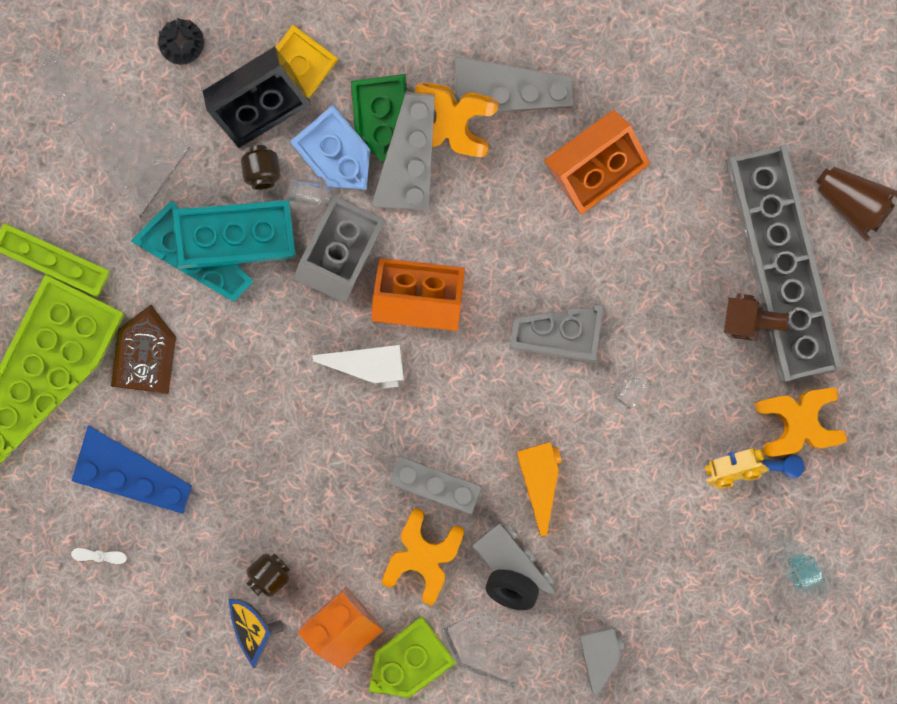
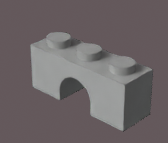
M399 456L389 482L390 485L472 514L482 488L478 484L438 471L402 456Z

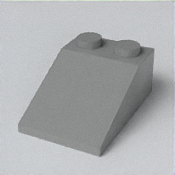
M333 196L298 264L293 279L346 304L385 220Z

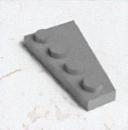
M455 56L458 101L467 92L490 96L499 102L496 113L573 108L574 106L572 77Z
M405 92L371 207L429 210L435 94Z

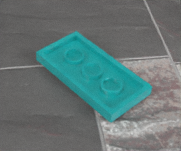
M289 200L172 210L178 269L295 259L296 254Z

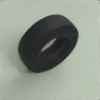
M500 569L493 571L486 583V593L492 600L514 610H529L533 608L539 594L537 585L530 578L511 570Z

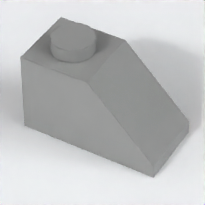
M613 626L578 633L593 694L600 693L621 659L620 650L624 649L621 632H615Z

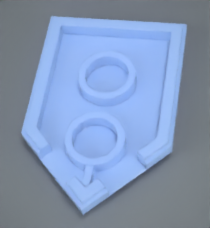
M332 105L293 138L290 143L325 186L367 190L370 148L339 110Z

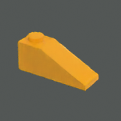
M551 442L516 451L541 537L547 535L559 472L557 464L562 463L558 447H552Z

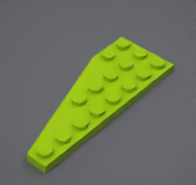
M45 274L0 364V464L100 365L125 313Z

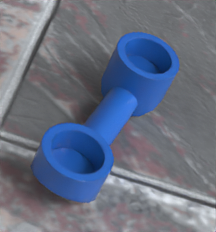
M730 452V454L725 455L731 457L733 465L737 464L735 453L738 452ZM787 455L782 460L764 459L760 461V463L769 468V471L782 472L783 475L790 478H798L804 471V462L797 455Z

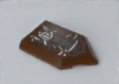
M149 305L118 329L111 387L169 394L176 336L152 305Z

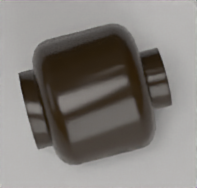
M255 145L250 147L249 152L242 156L241 167L246 184L252 186L254 190H265L274 187V183L280 178L279 160L275 151L267 149L265 145Z
M275 553L272 556L263 554L247 569L246 573L250 580L246 584L257 596L263 593L268 597H272L289 581L287 572L290 569Z

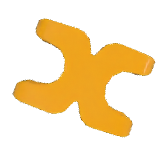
M431 82L416 84L415 93L435 94L434 109L436 111V120L433 121L432 147L439 146L445 138H448L451 149L456 153L474 157L486 156L489 150L488 142L484 138L472 134L468 128L467 121L475 115H494L498 110L499 102L495 98L475 92L464 93L459 101H456L453 90L448 86Z
M832 387L803 392L799 396L797 403L789 396H778L756 401L754 406L758 414H776L784 423V432L781 437L763 445L764 456L773 457L797 453L803 448L804 441L813 448H826L846 443L847 436L845 431L826 430L818 421V411L822 405L838 399V389Z
M415 507L401 534L402 543L408 551H397L392 555L382 579V586L391 588L396 584L403 572L408 570L418 571L423 575L426 582L422 601L424 604L432 606L445 581L444 570L438 563L450 562L455 558L464 536V528L459 525L454 526L450 529L444 541L430 543L423 538L420 531L424 512L422 509Z

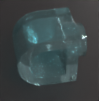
M800 553L787 561L791 573L787 575L795 590L801 588L803 592H806L825 582L815 559L809 554L804 556L803 553Z

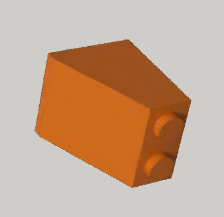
M345 587L308 619L297 633L316 655L341 669L380 635L384 629L352 592Z

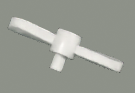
M77 548L71 553L73 559L77 561L94 560L95 562L107 561L114 564H122L127 560L126 554L120 551L104 552L103 550L92 551L86 548Z

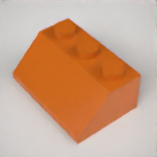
M614 109L544 160L555 181L581 215L650 165L631 125Z
M379 258L373 292L371 321L458 331L465 267Z

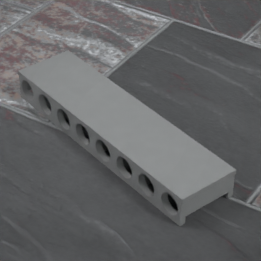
M787 145L738 157H730L725 161L763 311L789 313L787 332L767 329L780 383L842 368Z

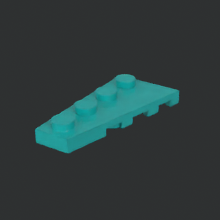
M171 200L131 242L178 269L172 210L180 208ZM237 264L178 269L232 302H235L254 283Z

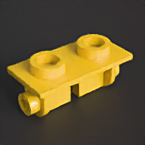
M751 448L735 453L737 462L735 465L732 464L729 455L709 461V464L705 465L707 475L712 477L706 479V482L713 487H717V489H724L733 486L734 481L745 479L746 481L762 477L761 473L769 471V468L760 463V461L764 460L762 450Z

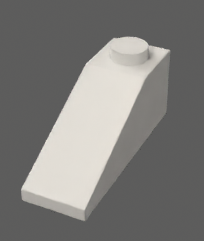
M400 345L312 355L313 361L374 384L381 383V389L399 387L398 381H404Z

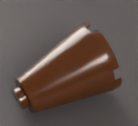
M833 167L831 170L826 168L816 182L820 185L818 188L820 194L867 242L872 238L867 235L872 229L877 232L895 207L891 201L894 196L897 197V190L837 167Z

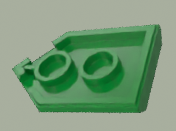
M406 74L351 81L355 131L370 148V151L383 163L386 159L405 92H407Z

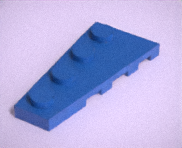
M88 425L71 481L183 514L185 512L192 488L191 484Z

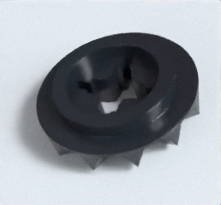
M177 18L174 21L167 22L163 29L159 31L157 44L166 60L177 65H185L193 62L200 56L204 47V37L200 28L191 20ZM179 30L184 38H189L188 42L183 44L182 53L177 44H172L173 40L178 38Z

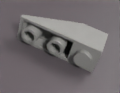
M498 522L472 544L491 569L518 572L530 578L537 585L538 589L550 594L556 592L552 587L555 583L553 578L545 569L540 572L533 563L537 560L527 546L523 549L518 546L514 541L518 538V535L508 523L503 527Z

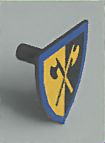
M229 599L230 616L234 632L242 651L254 669L271 635L283 632L284 625L280 620L267 624L257 609L241 599Z

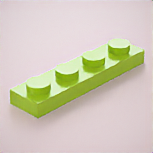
M3 223L0 229V253L99 298L111 271L6 223Z

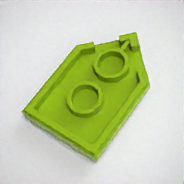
M423 616L375 650L369 692L410 698L456 664L452 655Z

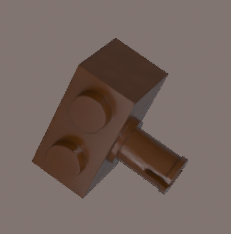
M737 294L736 298L728 299L724 333L729 338L758 342L761 328L787 332L789 313L763 311V307L759 301H756L757 299H754L753 295Z

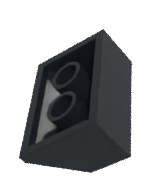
M275 46L202 91L206 111L238 148L311 105L291 66Z

